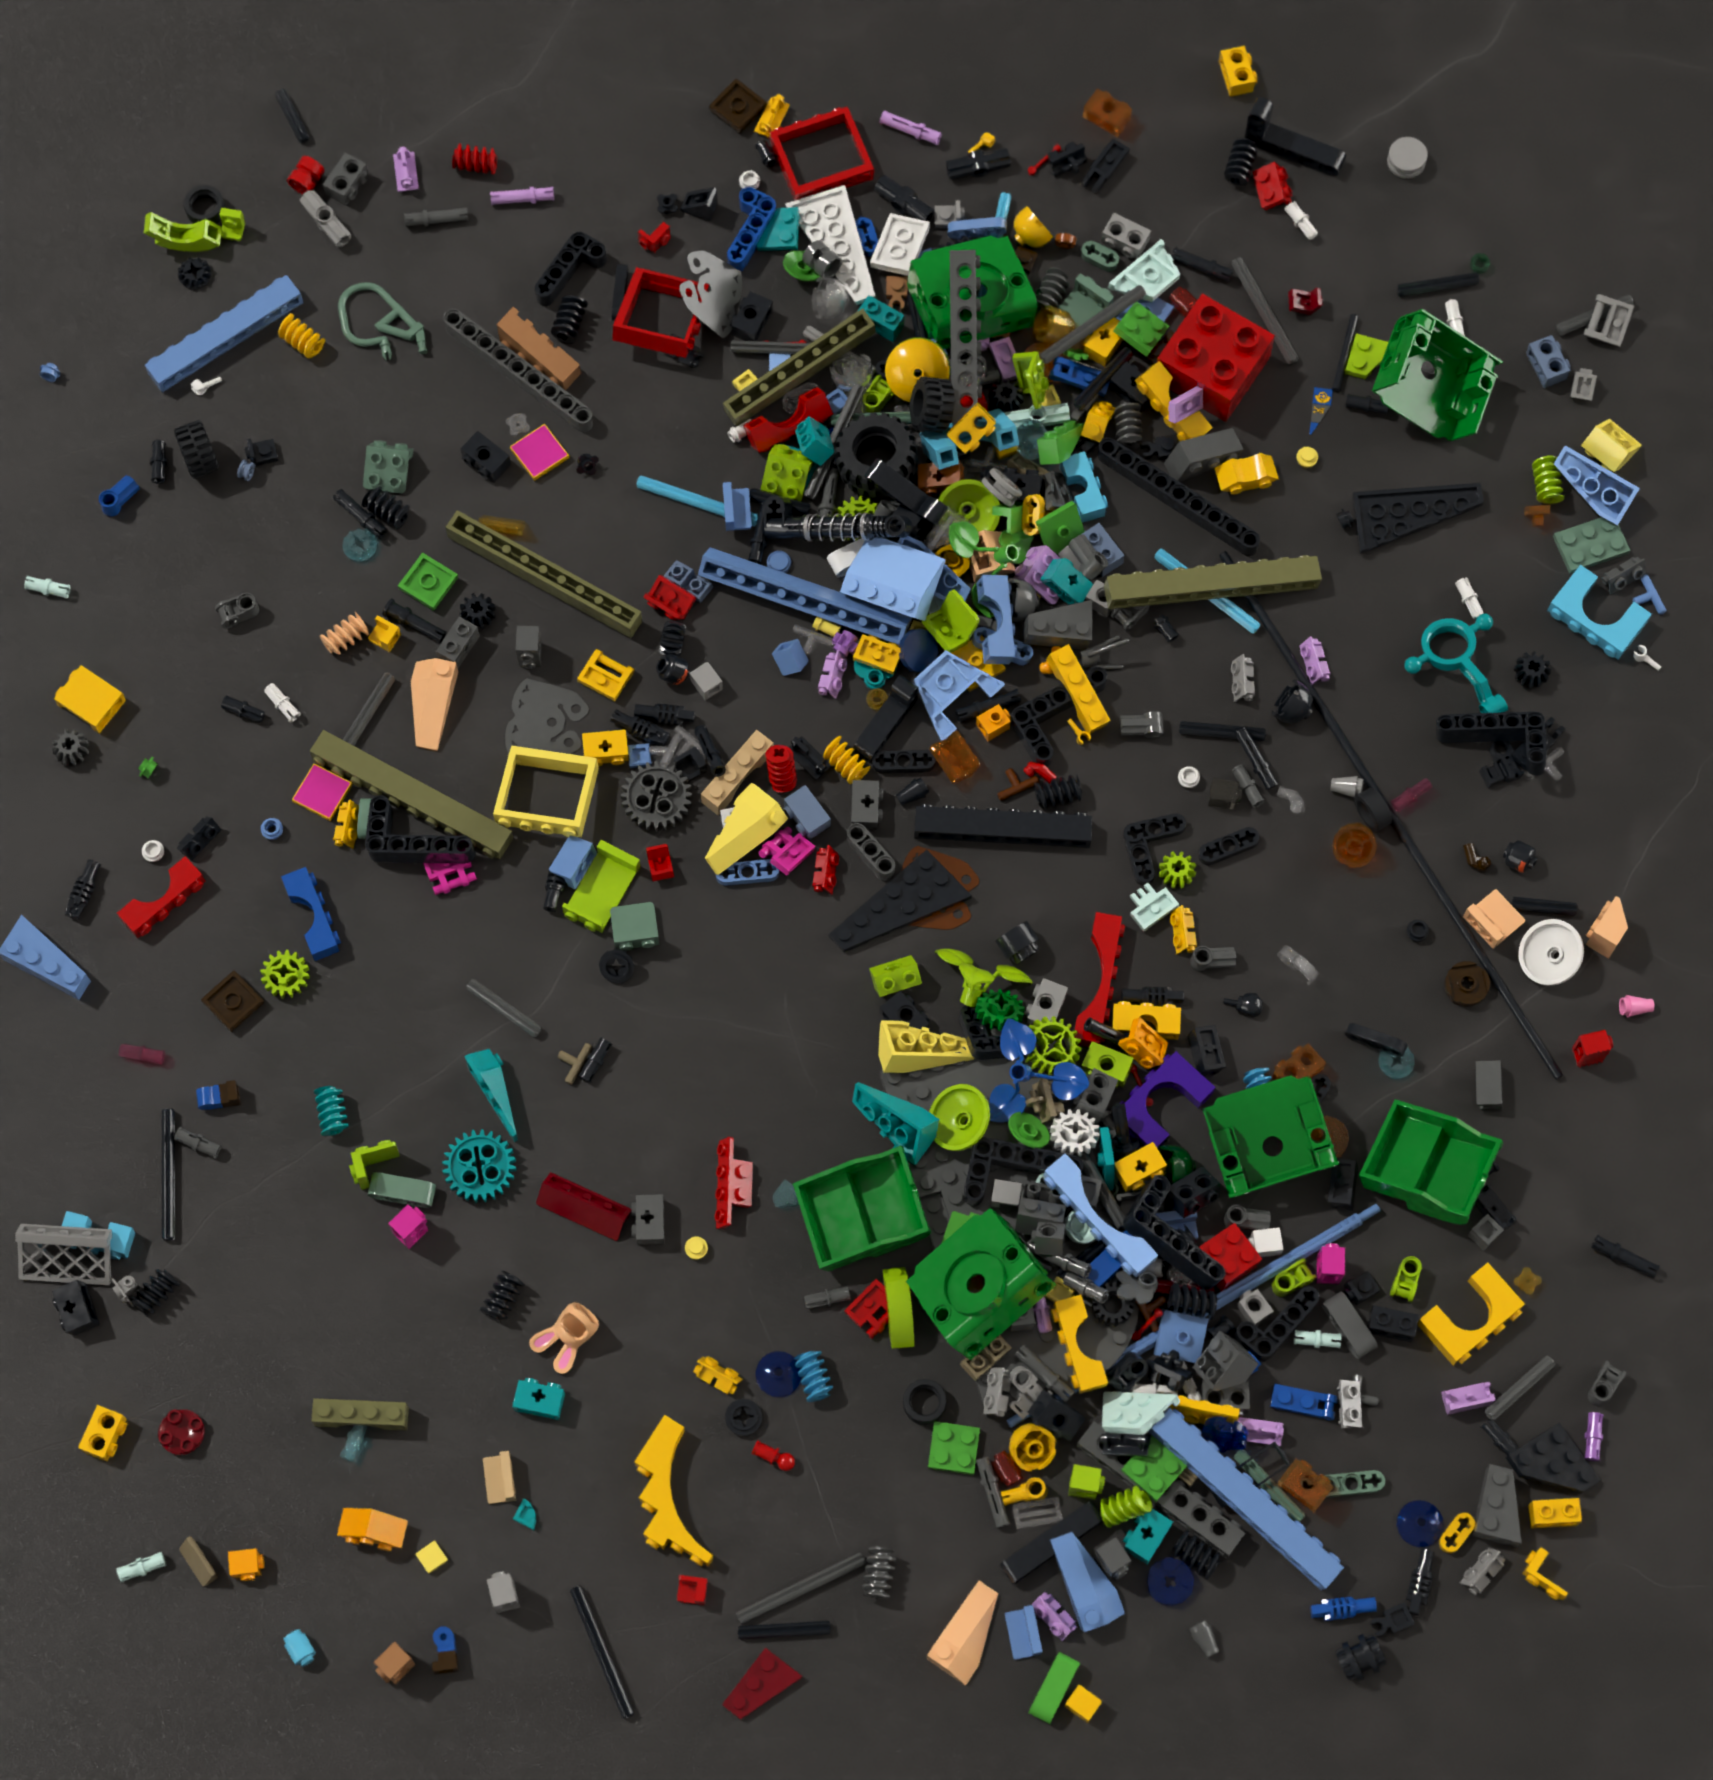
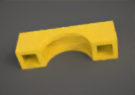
M1160 361L1134 380L1137 383L1138 390L1142 394H1146L1150 399L1151 406L1162 414L1166 425L1173 428L1177 433L1179 441L1203 436L1213 428L1200 411L1191 414L1177 423L1169 421L1168 407L1169 401H1171L1169 385L1173 377Z
M1069 644L1050 653L1046 660L1055 677L1063 683L1069 692L1077 711V717L1085 731L1091 734L1105 727L1110 722V718Z
M1082 1295L1054 1302L1051 1314L1054 1323L1058 1322L1060 1331H1057L1060 1344H1065L1067 1353H1064L1067 1367H1072L1074 1375L1071 1376V1381L1074 1389L1078 1388L1079 1394L1106 1387L1108 1381L1102 1361L1086 1357L1080 1351L1076 1342L1077 1329L1088 1317Z

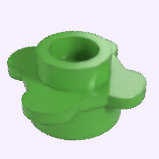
M153 756L150 760L145 758L138 768L141 771L140 777L144 775L149 778L158 764L153 761Z

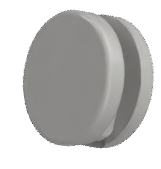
M1413 137L1397 139L1391 145L1387 157L1390 171L1394 175L1405 179L1418 176L1426 164V147L1421 141Z
M992 468L989 473L996 482L985 476L982 479L983 485L1002 503L1012 507L1017 497L1020 498L1022 496L1021 490L1002 472Z

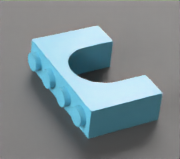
M1000 409L989 411L988 413L996 420L994 425L996 429L988 437L984 435L980 440L991 442L999 451L1019 445L1016 425ZM982 417V419H978V424L976 425L983 427L987 421ZM952 423L949 424L943 433L928 431L920 433L923 452L939 470L959 464L956 450L958 446L947 436V432L954 426ZM962 432L959 438L963 442H968L971 439V435L968 432Z
M1580 565L1552 600L1547 611L1556 620L1566 623L1573 632H1579L1586 637L1589 643L1602 648L1605 654L1619 660L1647 624L1652 614L1633 602L1622 618L1616 623L1600 625L1591 621L1583 611L1582 600L1593 588L1598 576Z

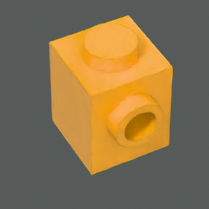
M998 704L977 716L976 725L987 742L1010 729L1011 716L1006 709H1002Z
M257 1549L228 1552L229 1573L233 1579L241 1578V1581L255 1580V1576L261 1575V1569H264L263 1554L260 1555Z

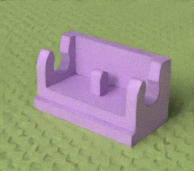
M1490 1382L1441 1392L1447 1415L1491 1405L1495 1401V1396L1490 1392Z

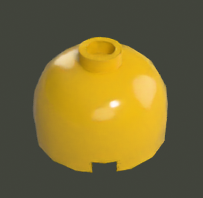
M1028 206L1016 215L1014 229L1017 234L1014 237L1022 246L1026 243L1032 248L1042 247L1053 238V235Z
M1028 1423L1017 1428L1012 1434L1009 1442L1010 1455L1015 1463L1026 1471L1037 1468L1041 1470L1049 1465L1056 1455V1440L1047 1428L1037 1426L1034 1423Z

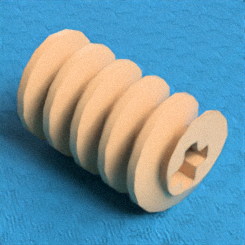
M356 612V618L351 614L348 616L349 623L344 619L341 621L342 628L337 624L334 625L335 633L329 629L326 631L327 637L323 634L319 636L331 654L335 652L341 655L340 647L348 650L347 642L355 645L354 637L361 641V632L367 636L369 635L367 626Z

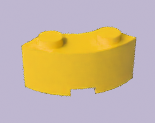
M1263 453L1243 459H1229L1214 468L1221 491L1230 492L1232 495L1255 488H1268L1272 485V482L1279 479L1272 456Z

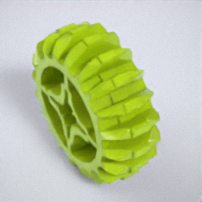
M1052 1016L1050 1020L1047 1017H1043L1041 1021L1036 1019L1033 1025L1030 1024L1028 1026L1033 1030L1037 1044L1041 1049L1039 1054L1035 1046L1033 1052L1028 1054V1057L1025 1059L1026 1063L1030 1061L1033 1063L1030 1067L1032 1070L1038 1067V1073L1042 1074L1045 1070L1046 1075H1052L1057 1064L1062 1062L1075 1064L1074 1061L1079 1060L1080 1056L1077 1053L1081 1051V1047L1077 1046V1044L1081 1042V1039L1074 1038L1077 1031L1071 1032L1069 1030L1072 1026L1071 1024L1065 1026L1063 1025L1064 1019H1060L1057 1022L1056 1017ZM1043 1031H1051L1057 1035L1051 1036L1047 1033L1044 1034ZM1062 1039L1066 1044L1067 1053L1065 1052L1066 1050L1062 1046ZM1056 1041V1043L1053 1045L1054 1048L1046 1052V1050L1049 1048L1048 1045ZM1052 1057L1055 1060L1058 1059L1060 1062H1051L1046 1060L1045 1058Z

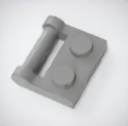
M1597 294L1595 299L1597 303L1588 329H1585L1584 336L1620 347L1634 306ZM1607 304L1610 305V309L1602 332L1599 333L1596 332L1604 305Z

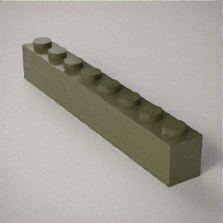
M862 308L723 402L724 411L736 427L744 423L876 333L875 324Z

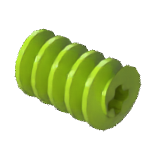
M1544 456L1532 463L1533 476L1535 477L1534 484L1536 485L1535 491L1537 493L1536 498L1540 503L1554 504L1564 500V496L1559 495L1563 492V488L1558 487L1562 484V480L1557 479L1561 476V473L1556 471L1558 469L1554 465L1558 458L1556 456Z
M1134 1486L1132 1491L1126 1489L1124 1494L1118 1492L1116 1497L1110 1495L1109 1500L1106 1498L1101 1499V1516L1108 1528L1152 1511L1150 1496L1146 1491H1141L1138 1486Z

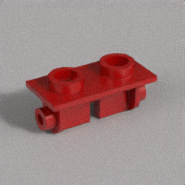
M827 845V849L820 848L816 854L815 868L822 869V871L814 872L812 887H814L815 892H823V889H825L832 895L833 888L836 885L835 873L836 866L839 864V855L830 845Z

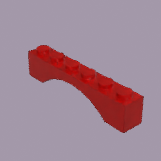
M1100 912L1095 914L1091 940L1097 949L1101 962V984L1094 1000L1086 1010L1077 1016L1075 1024L1077 1034L1074 1038L1081 1039V1042L1077 1045L1090 1047L1092 1041L1098 1044L1105 1041V1039L1085 1031L1084 1024L1090 1017L1100 1023L1108 1022L1110 1008H1106L1107 1000H1112L1114 987H1110L1111 979H1116L1118 966H1114V960L1120 957L1122 946L1117 945L1118 938H1123L1125 925L1121 924L1122 916Z

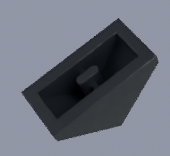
M712 187L687 192L680 210L711 221L718 204L717 189Z

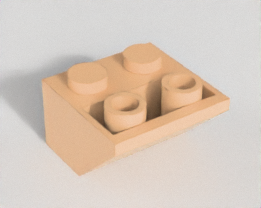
M979 531V542L976 546L1001 547L999 545V536L1002 532ZM974 550L973 555L970 557L969 566L974 583L982 575H990L1000 566V563L994 559L995 552ZM1007 563V567L1003 568L996 575L1014 573L1016 570L1014 564Z
M1616 896L1612 902L1609 900L1606 902L1586 935L1589 938L1586 945L1608 959L1628 929L1619 897Z

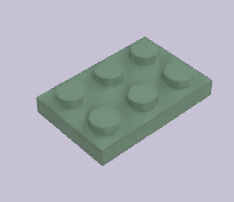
M1603 517L1565 529L1553 535V539L1569 574L1574 573L1580 565L1589 568L1627 555L1630 552V548L1619 525L1617 526Z

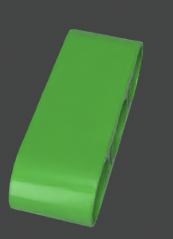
M1061 1652L1058 1653L1029 1714L1050 1724L1080 1662Z

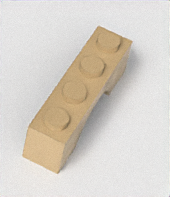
M756 730L725 765L726 772L722 776L715 777L701 793L702 804L719 816L720 810L725 809L732 801L744 779L754 769L761 767L765 763V753L767 749L774 746V742Z

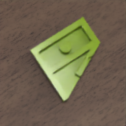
M1356 333L1345 374L1366 379L1372 373V370L1381 364L1388 342Z

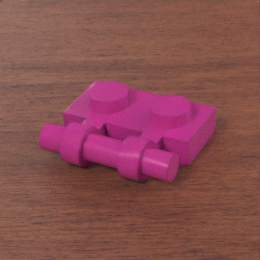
M785 827L783 830L775 833L774 838L771 841L765 842L762 845V849L758 852L762 858H765L767 855H773L770 863L786 876L814 852L816 847L799 833L794 838L790 836L792 834L790 827ZM780 844H785L782 849L778 847Z
M471 862L465 864L423 863L430 882L438 879L440 881L439 885L432 887L435 895L443 892L444 894L450 893L451 889L462 885L463 887L468 886L470 882L477 880L474 872L465 874L464 869L472 867ZM458 872V878L450 881L446 880V876Z

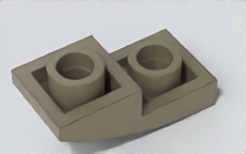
M999 1335L972 1360L965 1358L961 1361L960 1365L974 1381H977L1003 1358L1012 1347Z

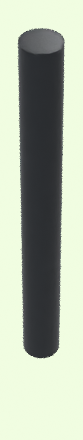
M1356 314L1350 315L1332 387L1334 392H1340L1359 317Z

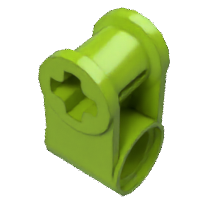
M877 375L874 378L870 387L863 395V413H879L894 395L887 381L882 379L881 375ZM874 402L875 405H869L867 403Z
M1409 1256L1403 1259L1393 1281L1389 1296L1393 1297L1396 1295L1408 1299V1302L1412 1303L1422 1268L1418 1258ZM1407 1263L1413 1264L1416 1272L1408 1273L1404 1265Z
M1305 1258L1295 1262L1275 1277L1272 1283V1291L1275 1295L1279 1297L1288 1296L1299 1288L1307 1286L1317 1278L1306 1265L1307 1261ZM1278 1281H1286L1289 1285V1288H1281L1278 1284Z

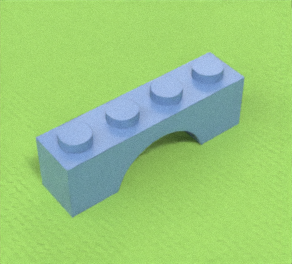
M982 575L976 583L978 603L990 609L997 622L996 632L989 635L982 643L984 664L1009 665L1017 655V645L1014 644L1013 640L1015 625L1012 624L1011 618L1013 615V604L1010 603L1009 597L1011 595V584L1008 583L1007 575Z

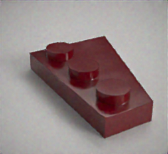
M765 1648L722 1706L742 1720L793 1683L802 1679L803 1676Z

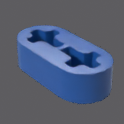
M861 217L855 221L864 255L872 257L878 244V238L872 221L869 218ZM861 225L867 228V234H864L863 229L860 228ZM866 240H869L870 245L873 246L872 249L866 246Z

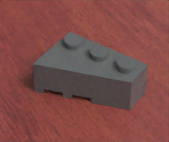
M1233 428L1179 441L1164 462V465L1169 475L1181 483L1213 470L1229 459H1238V456L1243 451V447Z
M1092 600L1028 614L1023 623V644L1064 647L1069 644L1073 649H1087L1092 641Z
M1489 1464L1484 1474L1472 1536L1517 1548L1522 1542L1513 1470Z

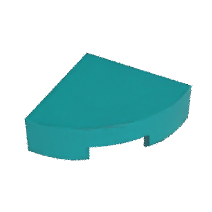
M523 1498L513 1520L534 1531L536 1513L532 1505Z

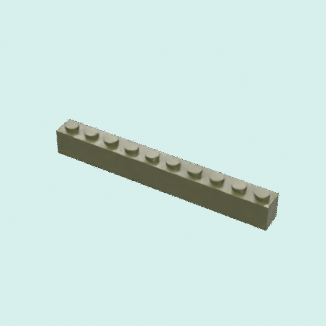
M457 510L447 524L446 532L448 538L627 637L632 638L641 625L642 613L640 610Z
M1302 555L1298 558L1289 559L1288 557H1281L1270 561L1261 559L1250 563L1246 561L1229 565L1219 563L1209 567L1199 565L1189 569L1183 567L1168 571L1157 569L1148 573L1140 571L1127 575L1116 573L1107 576L1104 591L1108 609L1318 589L1322 576L1317 556Z
M325 730L321 732L310 750L312 761L318 766L329 767L334 774L349 778L350 782L355 786L368 788V791L374 796L382 795L387 797L390 804L394 807L399 808L401 806L407 809L406 812L415 818L420 816L431 827L437 828L438 826L444 829L448 836H467L471 839L474 848L481 849L482 853L493 859L496 857L500 860L514 838L512 831Z

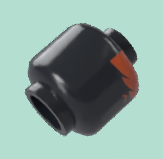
M667 654L661 657L656 665L658 677L673 685L681 684L688 678L690 673L688 662L674 654Z
M1520 840L1514 843L1510 842L1503 854L1505 864L1521 873L1527 871L1528 868L1532 870L1538 860L1535 857V848Z

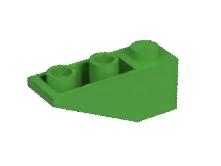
M1076 421L1064 422L1063 426L1054 427V431L1045 432L1044 436L1037 439L1040 465L1060 464L1069 459L1081 436L1084 423L1076 424Z

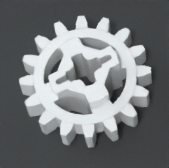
M1068 1109L1067 1115L1062 1112L1059 1113V1119L1054 1118L1053 1125L1050 1128V1133H1052L1050 1140L1055 1141L1054 1148L1061 1147V1153L1068 1151L1070 1155L1077 1153L1079 1157H1082V1151L1089 1154L1091 1148H1096L1100 1135L1098 1133L1099 1125H1094L1095 1118L1088 1119L1089 1113L1086 1112L1084 1115H1081L1079 1109H1077L1076 1114H1073L1070 1109Z

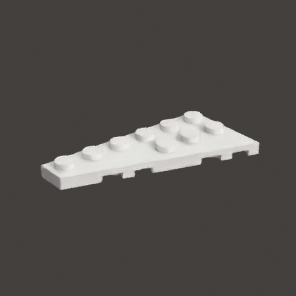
M845 185L786 203V207L799 208V225L812 243L820 240L830 248V251L835 252L842 258V265L835 276L855 304H862L868 295L877 299Z

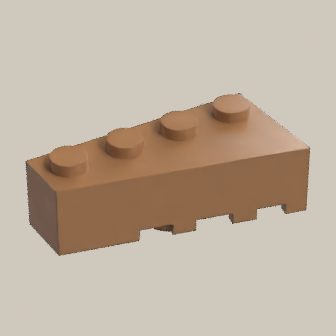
M512 307L497 323L500 342L566 390L581 374L580 364L559 346L554 348L553 342L544 333L539 335L533 327L534 324L528 319L523 321L518 316L519 311Z

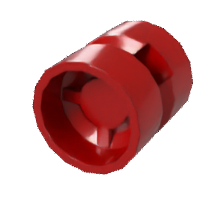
M302 156L296 165V169L287 178V183L292 189L303 195L308 190L312 191L315 188V182L321 179L325 169L315 159L309 156Z

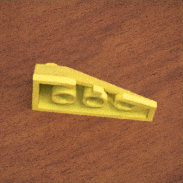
M753 783L736 798L734 802L735 807L731 815L726 817L724 821L726 824L721 834L716 836L705 857L716 875L722 873L774 834L788 819L778 802Z
M881 1020L878 1056L884 1073H907L974 1060L965 1038L947 1033L939 1035L929 1032V1028L926 1027L921 1029L910 1027L909 1023L904 1021Z

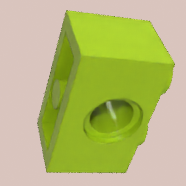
M912 955L869 968L874 988L879 997L922 984L917 963Z
M1092 1041L1082 1063V1070L1087 1075H1090L1092 1070L1096 1068L1118 1080L1115 1088L1118 1086L1124 1088L1134 1064V1058ZM1103 1063H1110L1113 1068L1105 1071L1101 1068V1065Z
M1074 1464L1068 1495L1095 1500L1097 1494H1101L1104 1487L1105 1476H1101L1102 1469Z

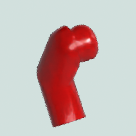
M1032 761L1028 762L1027 766L1023 769L1024 773L1029 777H1033L1036 772L1049 784L1051 779H1056L1057 777L1046 765Z

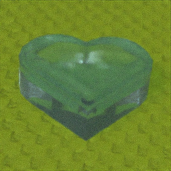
M785 1179L773 1194V1203L776 1207L785 1208L788 1205H799L794 1186Z

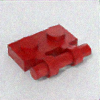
M877 1279L844 1310V1313L860 1328L866 1322L871 1325V1328L866 1332L871 1339L877 1333L881 1334L885 1330L884 1326L888 1323L885 1286ZM882 1307L885 1313L876 1320L873 1315Z

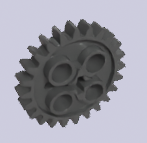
M655 761L654 767H651L646 762V769L639 765L638 773L631 771L632 779L626 777L625 782L628 785H622V791L626 793L621 794V799L625 800L622 802V807L627 808L625 810L626 816L632 814L631 822L638 820V827L640 828L643 824H646L647 830L654 826L657 832L661 825L664 830H667L668 823L675 827V819L680 822L683 821L681 814H688V810L685 807H691V802L688 799H692V793L688 792L691 790V784H686L688 778L682 777V770L675 773V765L668 769L666 762L663 763L662 767H659L658 762ZM659 779H663L659 789L660 796H657L655 810L651 814L650 811L654 804L653 797L657 794ZM651 780L654 784L646 787L643 785L644 782ZM669 785L675 787V790L672 792H667L664 789ZM642 800L648 802V805L645 807H640L637 804ZM664 805L670 807V809L666 812H661L659 810V808Z

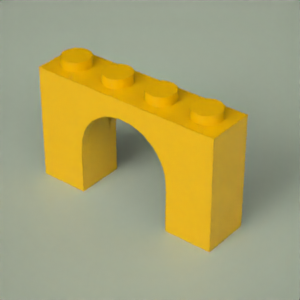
M1488 1262L1468 1280V1283L1483 1298L1488 1307L1489 1316L1485 1326L1473 1331L1460 1329L1450 1321L1437 1305L1421 1317L1417 1323L1420 1329L1453 1366L1458 1361L1460 1364H1463L1472 1356L1469 1353L1475 1347L1478 1350L1489 1342L1486 1339L1489 1335L1493 1333L1496 1336L1506 1327L1504 1323L1508 1319H1511L1513 1322L1523 1313L1520 1309L1524 1306V1302Z

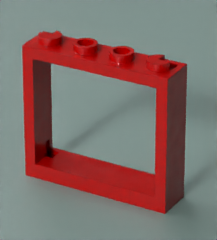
M848 106L836 108L823 115L817 114L811 119L796 121L790 126L778 127L770 132V144L774 153L777 154L778 163L794 201L845 185L848 188L874 179L873 165ZM846 122L863 165L798 186L781 143Z
M636 267L613 324L612 340L686 358L689 350L694 348V336H698L701 327L700 319L694 314L684 339L627 325L642 288L682 298L679 287L680 284L688 279ZM688 280V281L693 282V284H694V286H695V289H696V292H697V295H698V301H699V302H702V299L700 298V295H699V292H698V289H697L698 282H697V281ZM704 284L706 292H709V284ZM686 288V290H685L686 295H687L688 297H691V296H692V291H691V289H690V288Z

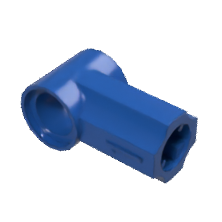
M125 475L110 490L101 492L98 499L102 512L106 516L112 517L117 515L121 510V506L140 490L135 480ZM110 501H113V502H114V503L111 504V505H106L107 502H110Z

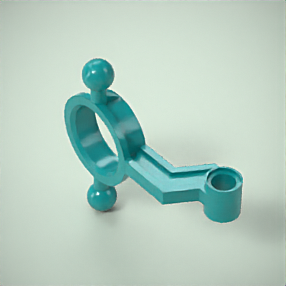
M1480 614L1476 618V622L1470 626L1463 621L1451 618L1437 620L1425 629L1421 639L1424 654L1419 657L1407 658L1404 663L1405 670L1410 674H1416L1426 662L1444 671L1459 669L1474 686L1480 703L1479 710L1481 713L1508 711V705L1500 694L1492 695L1488 680L1470 660L1476 649L1475 633L1479 630H1489L1493 625L1492 617L1488 614ZM1452 632L1461 635L1467 641L1468 648L1464 654L1457 658L1444 659L1435 655L1431 651L1429 644L1436 635Z

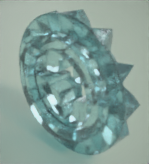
M357 528V530L349 531L348 535L344 537L342 547L345 555L351 560L365 561L376 552L377 541L374 534L367 529ZM355 539L359 540L360 542L364 541V550L359 546L355 547Z
M1408 1047L1404 1056L1401 1057V1063L1403 1064L1398 1063L1391 1067L1393 1064L1391 1056L1395 1058L1398 1056L1381 1051L1379 1066L1388 1077L1394 1079L1404 1078L1413 1070L1415 1064L1414 1054L1411 1053Z

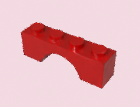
M815 387L799 396L798 407L788 420L773 423L761 415L743 424L751 446L758 452H765L770 450L776 443L789 440L792 435L796 434L795 430L799 423L805 421L808 416L822 423L829 416L833 415L825 392Z
M186 856L168 870L170 886L163 897L153 902H140L133 899L117 912L120 920L136 938L148 934L155 923L163 921L173 908L181 906L186 901V897L192 892H198L203 887V883L206 882L203 875Z

